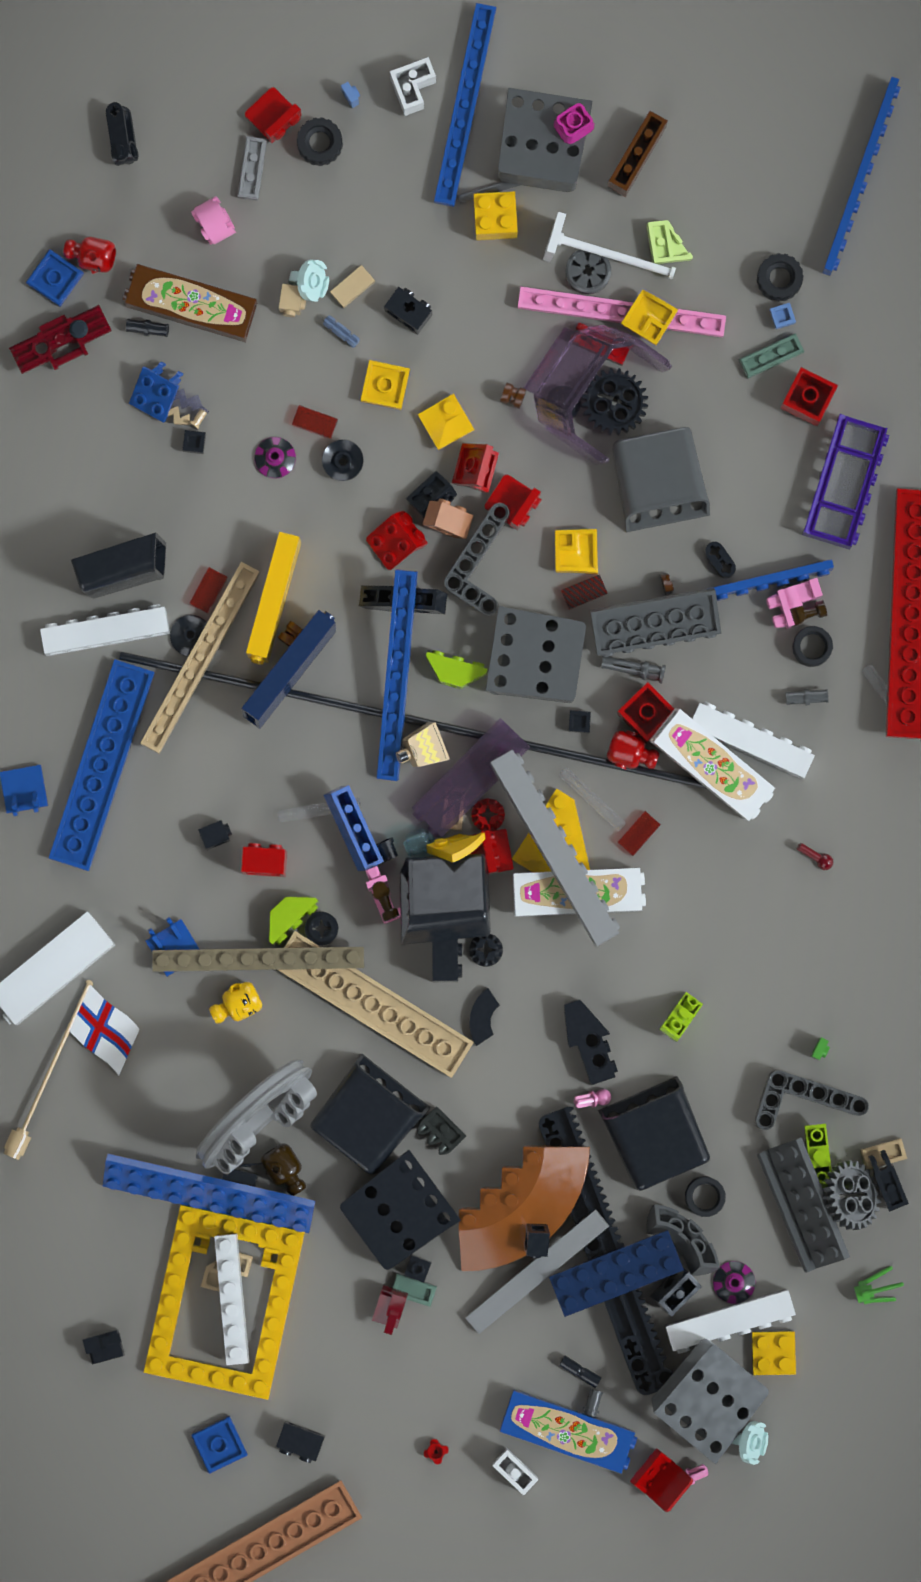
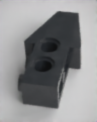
M361 585L359 606L364 609L392 612L394 586ZM416 588L414 613L445 614L447 593L438 589Z
M581 1000L565 1004L564 1014L569 1048L578 1046L590 1084L594 1085L615 1078V1073L618 1070L615 1061H610L608 1053L611 1050L608 1041H603L602 1038L609 1035V1031ZM590 1034L595 1035L598 1040L597 1044L593 1047L586 1044V1037ZM597 1054L604 1057V1064L601 1067L595 1066L592 1062L593 1057Z

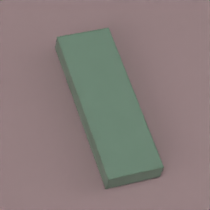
M795 333L740 358L739 362L747 379L797 357L805 351Z

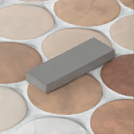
M246 136L238 198L255 201L259 199L267 139Z

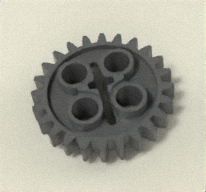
M850 1160L837 1163V1166L832 1167V1172L827 1173L830 1179L824 1180L828 1187L823 1188L827 1192L823 1199L829 1202L825 1205L826 1208H831L829 1216L835 1215L834 1222L840 1221L839 1226L846 1227V1230L867 1228V1225L872 1224L871 1219L877 1218L874 1212L880 1211L876 1204L881 1203L877 1199L881 1192L875 1189L878 1187L877 1183H873L875 1177L869 1176L870 1169L865 1170V1165H859L858 1161L852 1162ZM856 1193H864V1194H865V1196H860V1197H848V1198H840V1197H839V1195H844V1194H856Z

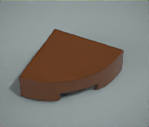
M668 573L660 575L665 595L671 594L674 591Z

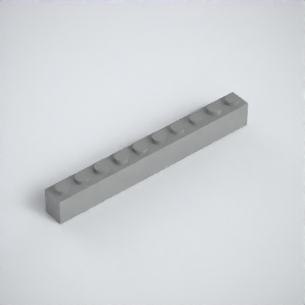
M511 750L490 762V766L595 947H598L617 936L620 926L614 917L610 918L608 915L609 907L604 899L600 900L597 896L598 888L593 881L589 882L586 877L588 871L582 862L578 863L575 858L577 852L573 845H568L565 841L566 833L561 826L557 827L554 822L556 816L550 807L546 808L543 803L545 797L541 790H536L532 784L535 782L533 776L529 771L525 772L522 764H524L522 757L519 753L515 754Z

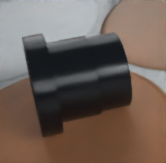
M393 837L376 844L384 862L398 856L393 844Z

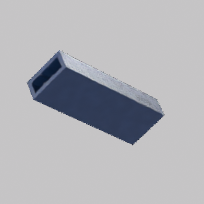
M320 610L316 612L241 708L243 717L257 728L261 729L336 633L335 618L327 611L323 613Z

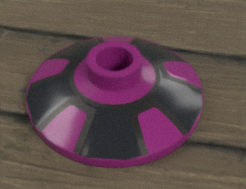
M271 437L258 445L254 460L260 473L266 477L277 479L288 475L292 471L296 463V453L293 446L287 440ZM273 453H277L279 457L278 459L273 460L271 459V455Z
M726 1262L714 1274V1290L718 1297L727 1303H742L750 1298L755 1289V1276L752 1270L742 1262ZM733 1279H737L739 1281L737 1287H733L731 1285V1281Z

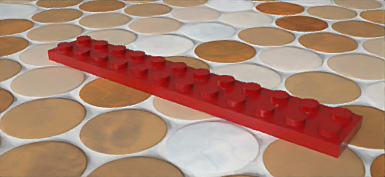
M897 488L886 737L920 740L921 490Z

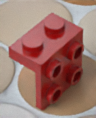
M271 87L245 112V117L271 143L281 139L285 135L286 130L290 126L296 125L302 116L301 109L295 103L292 105L274 87Z
M506 474L485 503L484 508L489 512L494 504H505L510 512L506 523L518 531L520 526L524 527L529 521L530 516L528 514L532 508L536 510L542 501L540 498L541 492L536 488L531 490ZM498 508L494 512V516L499 519L506 515V510L503 508Z
M404 510L392 514L366 537L367 543L388 570L394 569L414 551L422 549L428 544L423 532L417 529L411 516Z
M656 1448L630 1482L644 1492L662 1510L669 1512L691 1486L693 1478L672 1459Z

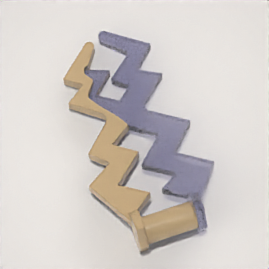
M183 388L177 391L174 400L180 399L181 409L191 406V411L198 408L200 410L193 421H190V414L180 418L178 406L170 408L168 416L174 415V425H191L198 430L199 425L209 411L202 406L199 395L187 399Z

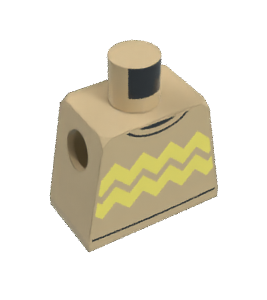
M428 722L403 738L402 742L405 749L396 752V757L400 764L410 760L413 767H421L450 759L436 722Z

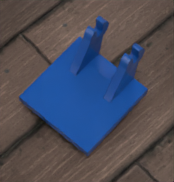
M161 361L152 370L145 366L142 368L129 404L164 423L178 391V384L181 381L179 378L183 376V373L178 371L169 380L161 377L160 374L164 371L162 368L166 366V363Z
M41 765L0 772L7 814L13 813V816H18L19 811L33 809L34 813L39 812V808L48 806Z
M168 917L166 921L170 926L157 934L152 928L148 929L152 937L145 941L151 951L200 950L182 919L174 923ZM164 972V973H165V975L168 977L169 975L173 974L174 972Z

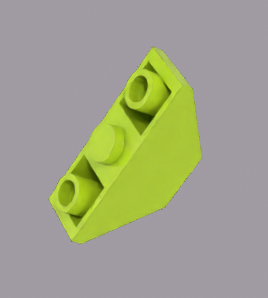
M432 650V653L427 652L426 659L440 684L462 689L486 676L488 669L484 668L485 664L473 661L470 664L464 662L465 659L462 657L452 656V658L444 656L445 653L437 650Z
M285 897L270 911L269 942L272 945L275 943L280 945L288 937L286 933L291 928L296 930L303 923L301 919L306 914L310 916L318 909L316 904L319 901L316 898Z
M686 992L658 1030L674 1042H677L703 1004Z
M826 1124L804 1126L805 1147L823 1189L828 1187L824 1181L825 1179H830L827 1173L832 1172Z

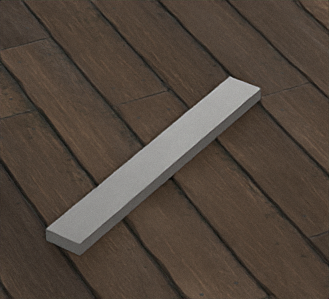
M594 1210L548 1249V1257L535 1259L466 1317L468 1322L480 1334L609 1227L608 1223L597 1210Z

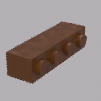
M649 111L609 179L608 188L624 197L627 196L665 131L668 120Z

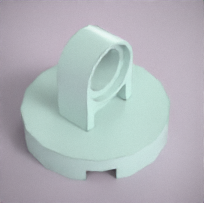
M307 260L299 271H291L288 282L298 286L300 296L304 300L317 302L318 298H323L328 290L329 276L325 275L324 270L327 267L322 261Z
M758 1421L749 1422L743 1432L739 1433L731 1443L739 1445L740 1457L743 1462L755 1465L760 1462L758 1460L759 1456H764L768 1445V1433L764 1432V1427H766L764 1423Z

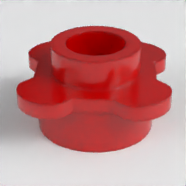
M432 1439L430 1446L424 1450L423 1454L424 1457L430 1458L438 1465L442 1463V1458L449 1452V1448L446 1445H441L437 1439Z

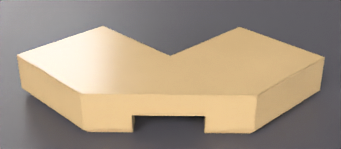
M239 1253L241 1276L248 1277L253 1256ZM216 1260L206 1266L201 1287L220 1292Z

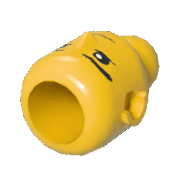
M243 982L231 985L229 990L225 991L222 995L223 1003L212 1005L209 1011L217 1024L222 1023L229 1016L238 1022L259 1012L263 1005L251 982Z

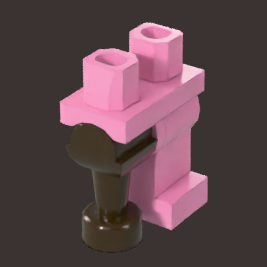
M818 578L778 590L774 595L766 599L769 610L779 607L781 611L780 615L772 617L774 628L786 627V629L799 626L804 620L818 615L819 618L827 616V609L823 600L816 602L815 607L806 609L803 607V603L820 599L823 596Z
M377 866L366 870L369 879L366 885L369 892L372 891V896L384 924L401 918L400 907L394 908L391 902V892L386 875L381 876Z

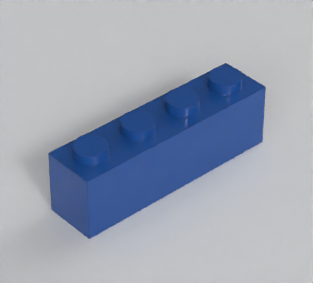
M341 786L324 794L323 796L357 870L366 871L384 862L350 786Z

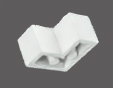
M429 57L390 71V79L404 116L423 110L424 101L419 89L436 83V75Z

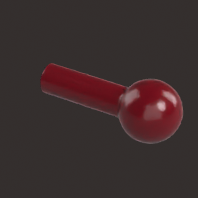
M803 843L798 845L797 850L815 860L821 870H829L833 866V858L829 854H819Z

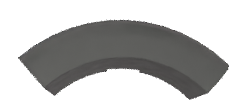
M654 1204L647 1217L646 1234L656 1235L668 1230L675 1248L685 1259L689 1273L692 1276L706 1275L718 1270L720 1266L716 1251L712 1243H709L702 1234L703 1230L692 1219L688 1220L678 1214L679 1211Z

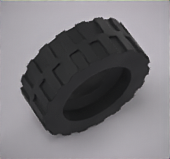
M316 117L310 121L308 120L300 127V131L297 134L298 151L301 157L306 162H310L311 165H328L330 162L335 161L341 153L343 147L341 131L329 119ZM316 132H323L330 139V145L324 151H315L310 146V138Z
M785 253L771 255L759 267L757 273L758 288L770 300H776V302L787 301L789 298H793L800 290L804 277L803 269L793 256L790 257ZM784 268L789 272L790 282L785 287H776L771 283L770 274L774 269Z

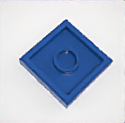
M49 249L26 281V284L61 307L84 275V272Z
M230 1416L191 1434L209 1474L248 1456Z

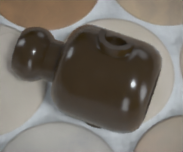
M282 1143L262 1156L261 1164L266 1171V1175H269L275 1185L285 1183L287 1193L292 1196L297 1195L306 1188V1183L297 1175L301 1171L302 1165L288 1144Z

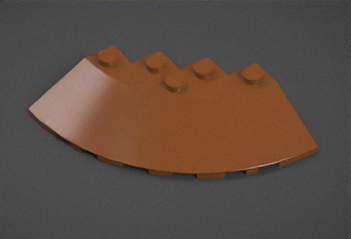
M524 1146L523 1166L502 1167V1187L481 1188L480 1208L463 1207L459 1209V1218L461 1219L459 1222L461 1270L480 1271L492 1269L526 1256L524 1248L526 1224H548L551 1237L570 1215L581 1194L589 1165L590 1147Z

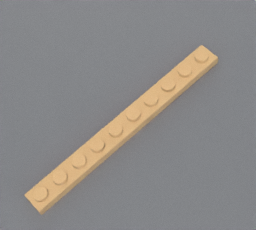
M243 562L240 563L140 743L141 745L160 754L258 578L260 571Z

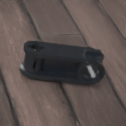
M112 102L106 108L111 156L117 166L130 165L137 161L139 157L131 111L120 103Z

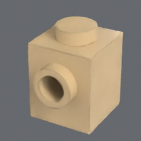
M282 284L279 303L280 313H283V316L286 317L300 315L301 309L305 310L306 300L300 296L298 286Z

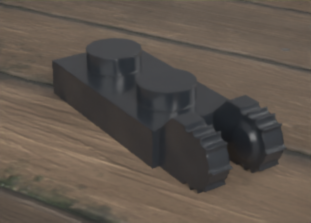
M882 1150L880 1155L886 1165L885 1167L879 1169L873 1155L868 1156L887 1209L891 1212L909 1203L894 1165L891 1164L886 1151Z

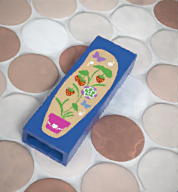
M514 1389L500 1427V1432L621 1474L623 1469L627 1470L631 1458L627 1456L629 1450L634 1449L637 1437L634 1436L635 1431Z

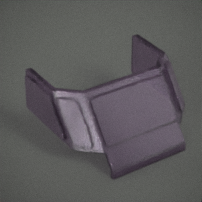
M597 325L577 330L576 332L564 327L523 388L534 394L538 422L546 427L545 430L595 465L606 464L610 460L608 457L575 434L571 411L615 348L627 347L661 372L670 370L672 365L667 358L639 338L614 327Z

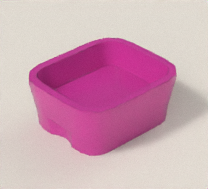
M577 103L559 114L553 124L557 133L567 144L575 143L592 132L595 125L592 117L581 103Z

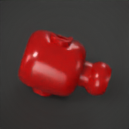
M85 237L81 244L70 239L65 242L63 255L67 259L78 258L79 267L91 270L92 274L97 272L107 273L114 265L116 247L112 241L95 237Z
M626 730V732L617 731L612 737L607 752V759L614 763V766L625 770L626 768L635 769L639 763L645 764L649 769H654L660 753L655 749H645V740L639 737L637 733Z

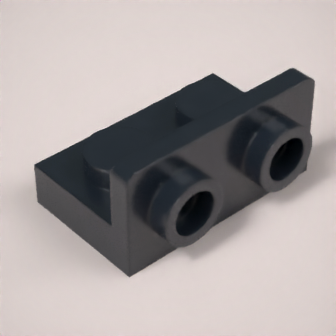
M435 471L406 500L425 518L429 501L444 499L452 502L457 493L453 486L440 473Z

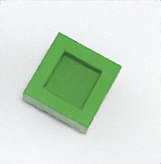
M820 1037L810 1057L816 1060H820L821 1057L825 1058L830 1049L827 1046L829 1041Z

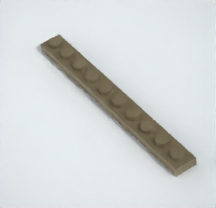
M364 947L152 950L153 972L364 968Z

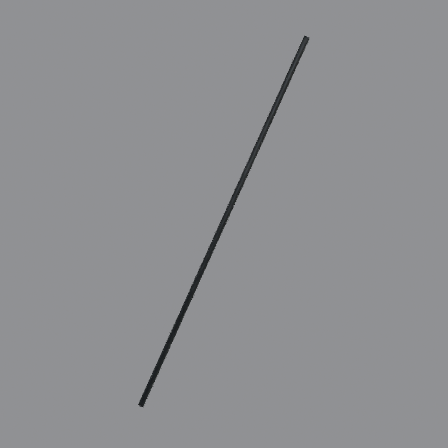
M121 652L119 660L177 673H180L183 665ZM205 671L202 677L254 690L261 684V682L211 671ZM293 689L286 695V697L382 718L383 709ZM406 714L404 718V723L423 726L428 722H436L438 730L485 741L491 739L514 743V747L707 789L692 777L638 766L635 769L626 768L625 770L614 766V763L606 758L513 738L514 741L496 738L497 734Z

